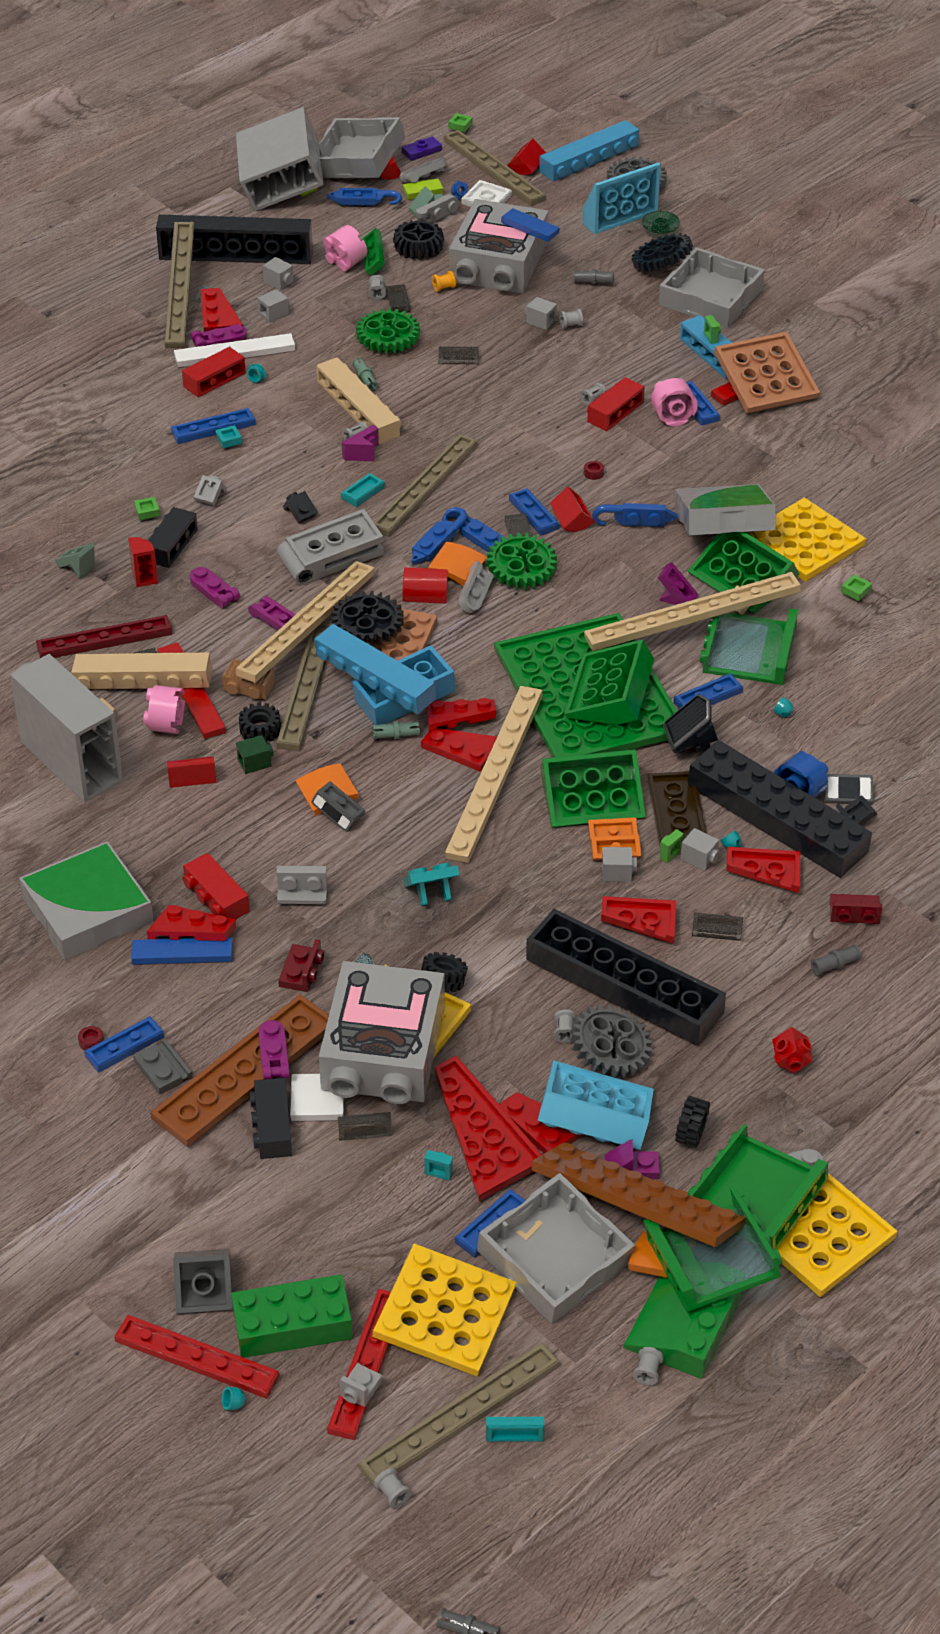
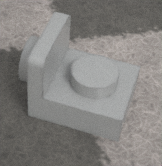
M202 475L194 499L195 501L215 506L220 492L225 493L226 487L219 477Z
M357 1363L348 1377L342 1376L340 1379V1395L349 1403H357L365 1407L381 1384L382 1375Z

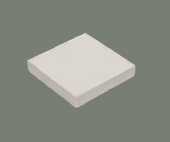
M479 180L461 198V204L471 207L475 199L505 203L512 196V190Z
M292 1074L291 1121L343 1120L344 1097L336 1096L329 1090H322L320 1074Z

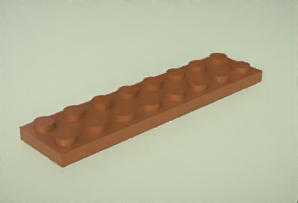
M299 994L266 1020L278 1021L284 1027L288 1065L324 1037L329 1015ZM259 1027L151 1111V1119L188 1147L248 1099L250 1092L255 1091L254 1080H263Z
M561 1143L532 1161V1171L551 1179L561 1173L577 1190L713 1247L718 1246L744 1228L745 1218L735 1214L730 1209H723L711 1204L708 1200L689 1196L684 1190L669 1187L662 1181L652 1180L643 1176L638 1171L623 1168L616 1162L601 1159L596 1154L579 1150L569 1143Z

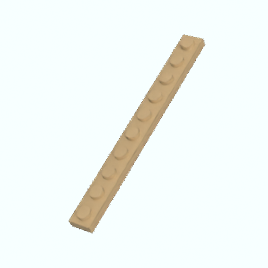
M355 561L236 668V676L256 683L329 617L331 612L334 611V605H339V600L345 601V596L351 597L353 593L375 575V567Z
M790 572L584 631V636L591 650L596 651L801 592V585L794 574Z
M520 686L445 851L446 859L469 863L543 697L541 689Z

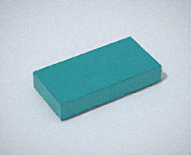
M368 473L341 492V499L358 507L385 488V481Z
M486 1417V1441L542 1442L544 1441V1417Z

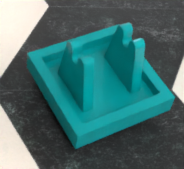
M450 862L433 866L431 871H427L426 867L408 871L409 875L403 878L404 887L416 885L420 904L424 906L428 904L424 884L440 881L444 901H450L451 894L448 879L459 875L458 865L451 867Z

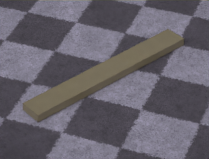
M456 130L444 135V142L504 187L512 190V193L528 205L533 206L546 200V194L461 131Z
M194 222L174 223L165 348H185Z
M459 434L374 521L381 534L390 537L477 447V440Z
M322 622L308 636L278 736L277 749L300 751L326 662L316 654L314 639L330 627L332 622Z
M541 1342L358 1462V1468L373 1486L376 1477L388 1468H394L400 1473L557 1369L560 1361Z

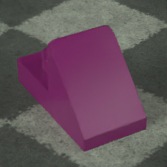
M371 425L343 441L342 459L345 461H374V447L379 445L378 428Z
M673 562L667 564L658 576V579L666 588L659 598L663 602L677 605L695 600L699 595Z
M633 1139L605 1154L606 1161L616 1162L619 1166L631 1171H638L650 1179H659L658 1151H633Z

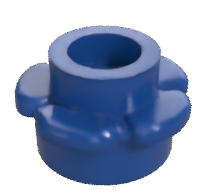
M456 181L451 187L452 195L459 200L468 192V185L462 181Z

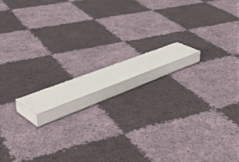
M290 333L174 350V357L177 367L180 368L191 366L229 346L245 358L295 351V343Z

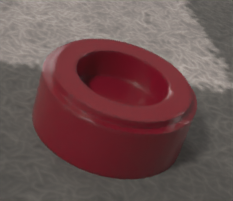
M589 461L584 465L583 474L588 479L598 480L604 476V465L598 461Z
M96 1026L85 1027L78 1033V1043L83 1050H87L104 1041L103 1031Z

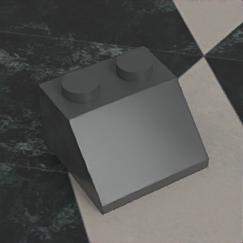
M230 1249L175 1252L173 1262L176 1312L192 1313L233 1310Z

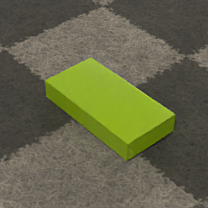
M439 179L403 184V191L408 200L415 199L424 187H427L434 195L444 194V188Z

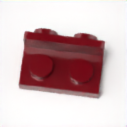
M830 894V922L880 924L882 913L880 896Z
M315 939L313 947L292 944L278 980L279 987L303 992L309 991L311 983H315L317 979L318 964L322 965L325 952L321 950V940Z

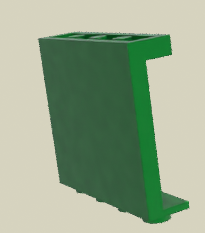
M743 1124L738 1132L735 1131L731 1135L729 1143L724 1150H719L710 1168H705L696 1186H692L687 1193L689 1196L708 1200L711 1204L724 1208L733 1204L730 1188L736 1187L740 1196H746L751 1214L756 1213L760 1221L761 1231H767L771 1240V1247L775 1249L780 1246L828 1181V1163L821 1159H818L814 1166L802 1162L749 1137L747 1125ZM745 1226L733 1235L756 1246Z

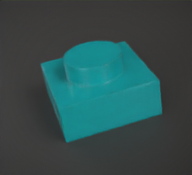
M235 425L215 430L216 438L222 448L242 444V436Z
M427 1150L424 1157V1174L450 1181L453 1174V1156L443 1152Z

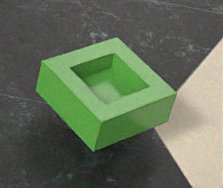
M456 113L448 122V128L465 132L473 124V117Z
M713 315L705 316L704 334L710 344L718 343L719 334H721L720 323L715 320Z
M155 497L134 501V507L139 520L160 516V510Z
M852 575L842 584L841 592L860 601L871 591L872 583Z
M676 829L661 840V860L668 863L681 852L684 840L682 832Z

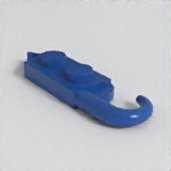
M339 188L338 191L327 194L328 199L339 202V205L346 206L376 205L384 197L396 198V200L389 202L390 205H396L402 200V195L397 191L377 190V188Z
M604 504L596 507L592 514L593 520L599 525H606L605 521L598 518L601 513H614V518L618 523L632 526L664 527L665 523L678 519L677 513L667 509L666 505Z
M452 507L445 511V515L458 513L460 516L454 522L437 521L412 547V565L425 560L431 561L444 544L455 536V532L467 520V513L464 509Z
M450 513L449 515H444L442 521H447L450 518L457 519L460 514ZM468 515L466 522L459 528V532L463 537L486 552H489L490 546H494V541L501 542V537H504L477 519L474 520Z

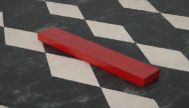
M178 642L157 648V653H184ZM183 688L185 694H180L182 700H185V705L203 738L207 739L226 733L225 725L204 688Z
M378 1289L346 1377L349 1376L357 1363L377 1373L380 1372L390 1343L374 1338L372 1335L391 1291ZM339 1394L327 1427V1434L355 1440L368 1403L365 1407L357 1403L352 1404Z
M130 1315L126 1316L114 1336L117 1343L265 1399L268 1398L279 1378L278 1370Z

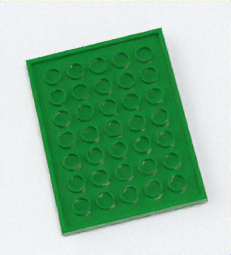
M620 613L494 642V650L516 691L518 692L520 686L542 690L543 697L532 721L552 758L625 751L668 740L663 724L677 712V709L653 669L651 670L638 720L615 725L566 718L564 715L582 655L593 652L585 639L584 631L621 621L623 618ZM634 639V640L627 641V642H624V643H620V644H617V645H621V644H625V643H629V642H634V641H636V640Z

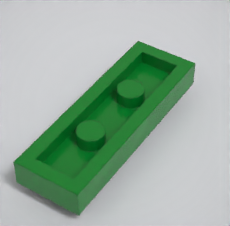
M376 227L362 239L367 246V256L364 258L365 271L370 276L375 272H379L385 265L381 231Z

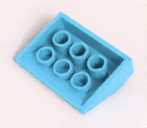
M658 162L595 183L583 207V224L594 234L658 213L661 164Z
M553 1060L538 1121L543 1122L549 1127L558 1126L568 1129L574 1134L590 1135L602 1142L611 1141L622 1145L628 1140L633 1139V1149L640 1150L649 1123L654 1089Z

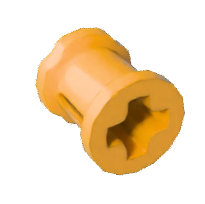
M448 271L447 274L432 275L434 290L439 292L443 288H455L456 279L454 273Z

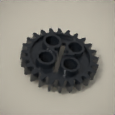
M673 233L671 236L666 234L664 237L659 236L656 240L651 239L650 242H645V246H639V250L634 251L635 253L632 254L631 259L635 269H638V271L643 270L645 272L649 270L651 272L654 269L658 271L662 267L666 269L668 265L674 266L676 262L680 263V259H686V255H690V251H693V244L690 236L686 234L682 235L679 233L675 235Z
M362 591L359 596L356 593H353L352 598L345 596V601L339 600V605H334V611L331 612L332 624L369 643L372 647L374 642L382 645V640L390 642V636L397 637V632H401V626H404V612L401 610V604L397 605L396 599L390 601V595L382 597V592L374 595V592L371 591L369 595H366Z

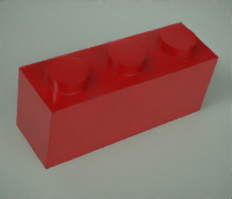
M229 346L183 369V387L199 398L246 374L245 357Z
M624 377L588 405L587 422L607 432L644 403L645 386Z
M208 852L183 865L184 876L182 879L185 886L196 893L198 900L202 904L205 903L210 908L212 914L237 919L250 912L248 894Z

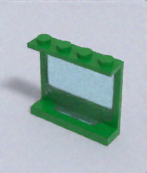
M789 608L787 621L734 613H725L711 617L713 621L709 620L707 634L710 635H705L703 648L706 650H701L700 663H703V673L720 676L731 673L735 678L783 685L796 630L798 610Z
M736 1187L730 1188L733 1204L723 1209H730L735 1214L744 1217V1228L716 1247L670 1228L661 1230L656 1222L649 1219L643 1220L647 1240L686 1312L781 1277L779 1265L782 1264L780 1253L777 1248L772 1249L767 1231H761L760 1221L756 1213L751 1214L746 1196H740Z

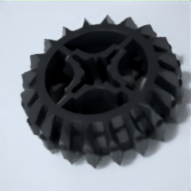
M426 220L403 222V225H398V228L395 229L393 237L395 251L399 252V255H404L405 258L411 257L412 260L414 258L420 260V258L434 257V254L437 255L442 250L444 242L442 228L438 224H433L432 221L426 222Z

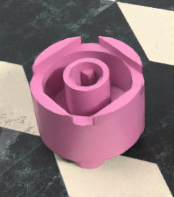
M345 225L323 239L327 252L325 255L327 261L330 264L338 265L343 272H346L367 256V246L364 240L360 241L358 238L359 232L355 228Z
M670 378L657 382L654 386L651 403L661 421L669 426H680L687 423L691 415L694 416L698 406L697 400L684 379Z
M159 685L148 688L146 701L149 702L148 711L144 712L143 724L148 725L150 731L179 734L180 731L176 727L177 725H182L185 700H180V694H185L184 689Z

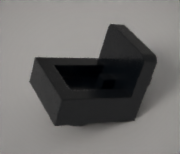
M305 491L299 494L297 492L290 494L286 497V502L283 505L284 510L290 509L298 524L316 516L318 513Z
M862 795L845 808L840 803L836 805L839 813L861 826L877 815L876 811Z

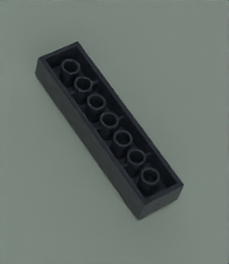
M161 214L158 216L156 235L159 260L172 259L174 223L194 222L192 261L267 263L277 257L289 264L311 265L313 255L311 219Z
M720 740L690 764L688 785L691 787L694 785L699 792L793 850L800 851L801 855L839 878L843 877L869 852L872 837L871 831Z
M553 909L527 938V960L696 1045L702 1042L724 1014L725 992L556 909Z

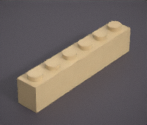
M336 357L316 365L317 382L357 423L363 421L367 427L374 425L378 428L379 445L400 437L401 421L399 417L395 416L389 407L384 405L378 396L374 395L368 386L363 384L358 376L348 369L345 363Z
M209 652L76 654L71 674L88 689L153 688L154 685L176 688H209L213 667Z

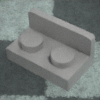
M277 866V903L326 904V866Z

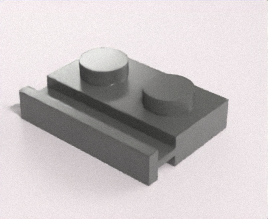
M166 1039L162 1040V1043L159 1045L154 1044L133 1055L135 1064L159 1095L182 1084V1081L187 1078L189 1080L192 1079L191 1070Z

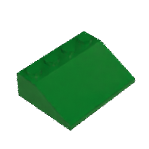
M746 532L719 533L688 570L689 574L718 592L790 572L796 578L799 576L793 561ZM773 600L750 606L747 611L754 614Z
M644 640L583 654L564 713L565 717L615 725L638 720L655 660Z
M636 749L542 759L540 766L551 828L586 825L588 820L646 818Z
M698 1263L714 1291L746 1280V1274L721 1264ZM659 1276L623 1348L637 1354L644 1347L656 1348L664 1355L662 1364L702 1379L743 1297L744 1291L686 1312L669 1279Z

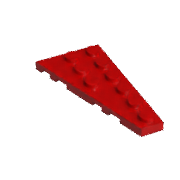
M457 1055L436 1065L435 1075L478 1200L481 1201L534 1172L532 1171V1161L542 1154Z

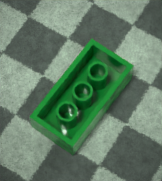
M342 1274L231 1293L240 1355L243 1358L353 1339L352 1320Z

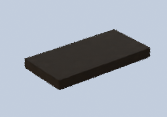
M689 771L647 774L659 846L661 840L676 829L684 834V839L694 828L707 834L698 789L694 785L692 787L688 785Z

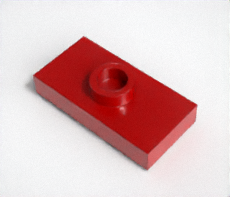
M730 382L711 390V397L723 406L738 400Z

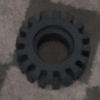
M257 702V706H254L252 703L249 704L250 708L244 707L243 711L239 713L240 735H242L244 740L262 735L265 741L269 740L272 742L274 737L277 738L279 736L281 721L279 710H275V706L272 705L269 708V703L261 706V702ZM265 722V724L257 725L254 723Z
M434 952V955L429 953L427 956H424L421 970L444 973L445 992L449 993V990L457 992V990L460 991L462 989L468 966H466L465 961L462 962V959L459 957L455 958L453 954L448 956L445 952H442V955L439 952Z
M693 1096L687 1097L679 1117V1124L677 1125L676 1142L697 1147L707 1123L710 1108L709 1101Z

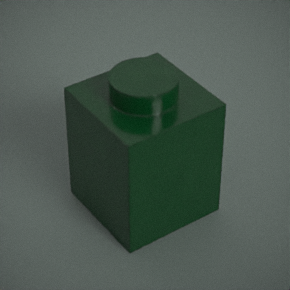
M262 735L236 743L237 760L245 774L272 767L271 757L274 756L273 748L270 743H266Z

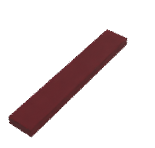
M163 615L36 640V645L40 658L48 654L53 658L169 636L172 635V628L168 616Z

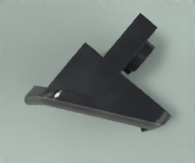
M697 694L664 722L663 729L673 753H679L695 746L697 753L701 754L711 747L710 743L718 740L711 721V702L706 697Z

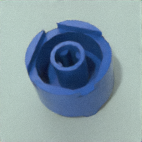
M799 751L774 771L776 775L814 798L822 794L828 786L827 765L804 751Z

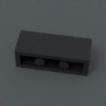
M173 507L164 516L161 524L154 529L148 541L154 547L156 565L170 568L196 533L198 526L195 512Z
M286 1079L254 1080L255 1091L250 1092L251 1107H256V1112H251L252 1128H258V1133H253L254 1149L260 1150V1159L291 1157L292 1147Z

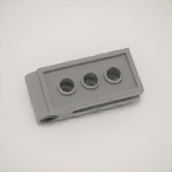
M361 509L287 537L286 541L278 547L277 554L296 583L304 585L349 568L355 561L362 563L383 555L384 548L380 544L383 543V535L367 512Z

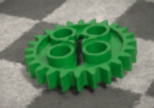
M388 308L387 311L380 309V312L373 310L372 315L366 313V317H361V321L357 322L356 335L359 344H364V348L370 347V351L378 349V353L384 350L388 354L391 350L393 353H396L398 349L403 352L404 347L410 349L411 345H415L416 341L419 340L420 327L417 318H412V314L406 315V311L399 313L398 309L393 312Z
M519 532L517 537L509 534L508 539L501 537V542L494 541V546H490L489 552H487V567L493 574V579L499 578V584L507 582V587L513 584L515 589L523 586L524 590L527 589V585H530L534 589L535 583L542 586L543 580L550 581V576H554V570L557 569L555 548H551V543L544 544V538L537 540V535L530 538L528 533L524 537H521Z

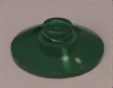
M653 211L647 213L642 218V225L652 233L667 234L678 229L680 220L671 212Z

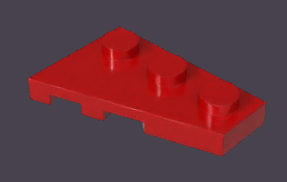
M220 288L200 289L204 332L235 324L243 326Z
M480 698L471 701L458 699L453 702L433 701L426 707L429 733L437 730L439 726L447 725L448 729L457 727L456 724L462 721L472 724L496 718L495 700Z
M437 728V730L431 733L428 732L421 740V748L482 772L497 736Z
M727 847L726 871L799 893L800 851Z
M602 896L601 921L674 944L675 900Z
M168 905L147 930V939H157V935L170 936V940H179L181 936H193L195 940L226 941L236 929V919L205 913L200 910L187 909L177 905Z
M515 1092L499 1104L527 1138L544 1154L561 1143L572 1144L584 1135L574 1134L568 1129L558 1126L549 1127L543 1122L538 1121L542 1103L518 1092Z

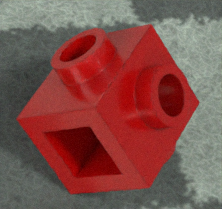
M790 1027L772 1039L775 1052L774 1059L779 1067L785 1068L794 1074L813 1062L812 1046L809 1038L795 1028Z

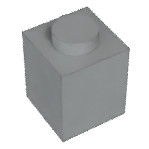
M277 257L273 258L263 265L264 282L282 290L294 282L293 265Z
M277 289L257 297L258 314L269 323L289 315V300L286 295H283Z
M536 297L526 306V323L547 330L557 320V304Z
M694 828L682 842L680 859L706 871L712 863L715 864L720 856V851L718 850L719 839Z
M603 847L602 881L631 882L632 872L637 871V857H632V847Z

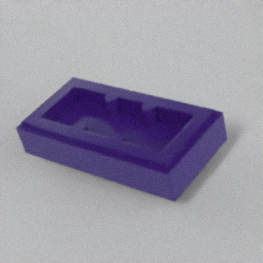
M433 136L402 146V153L411 161L442 150V144Z

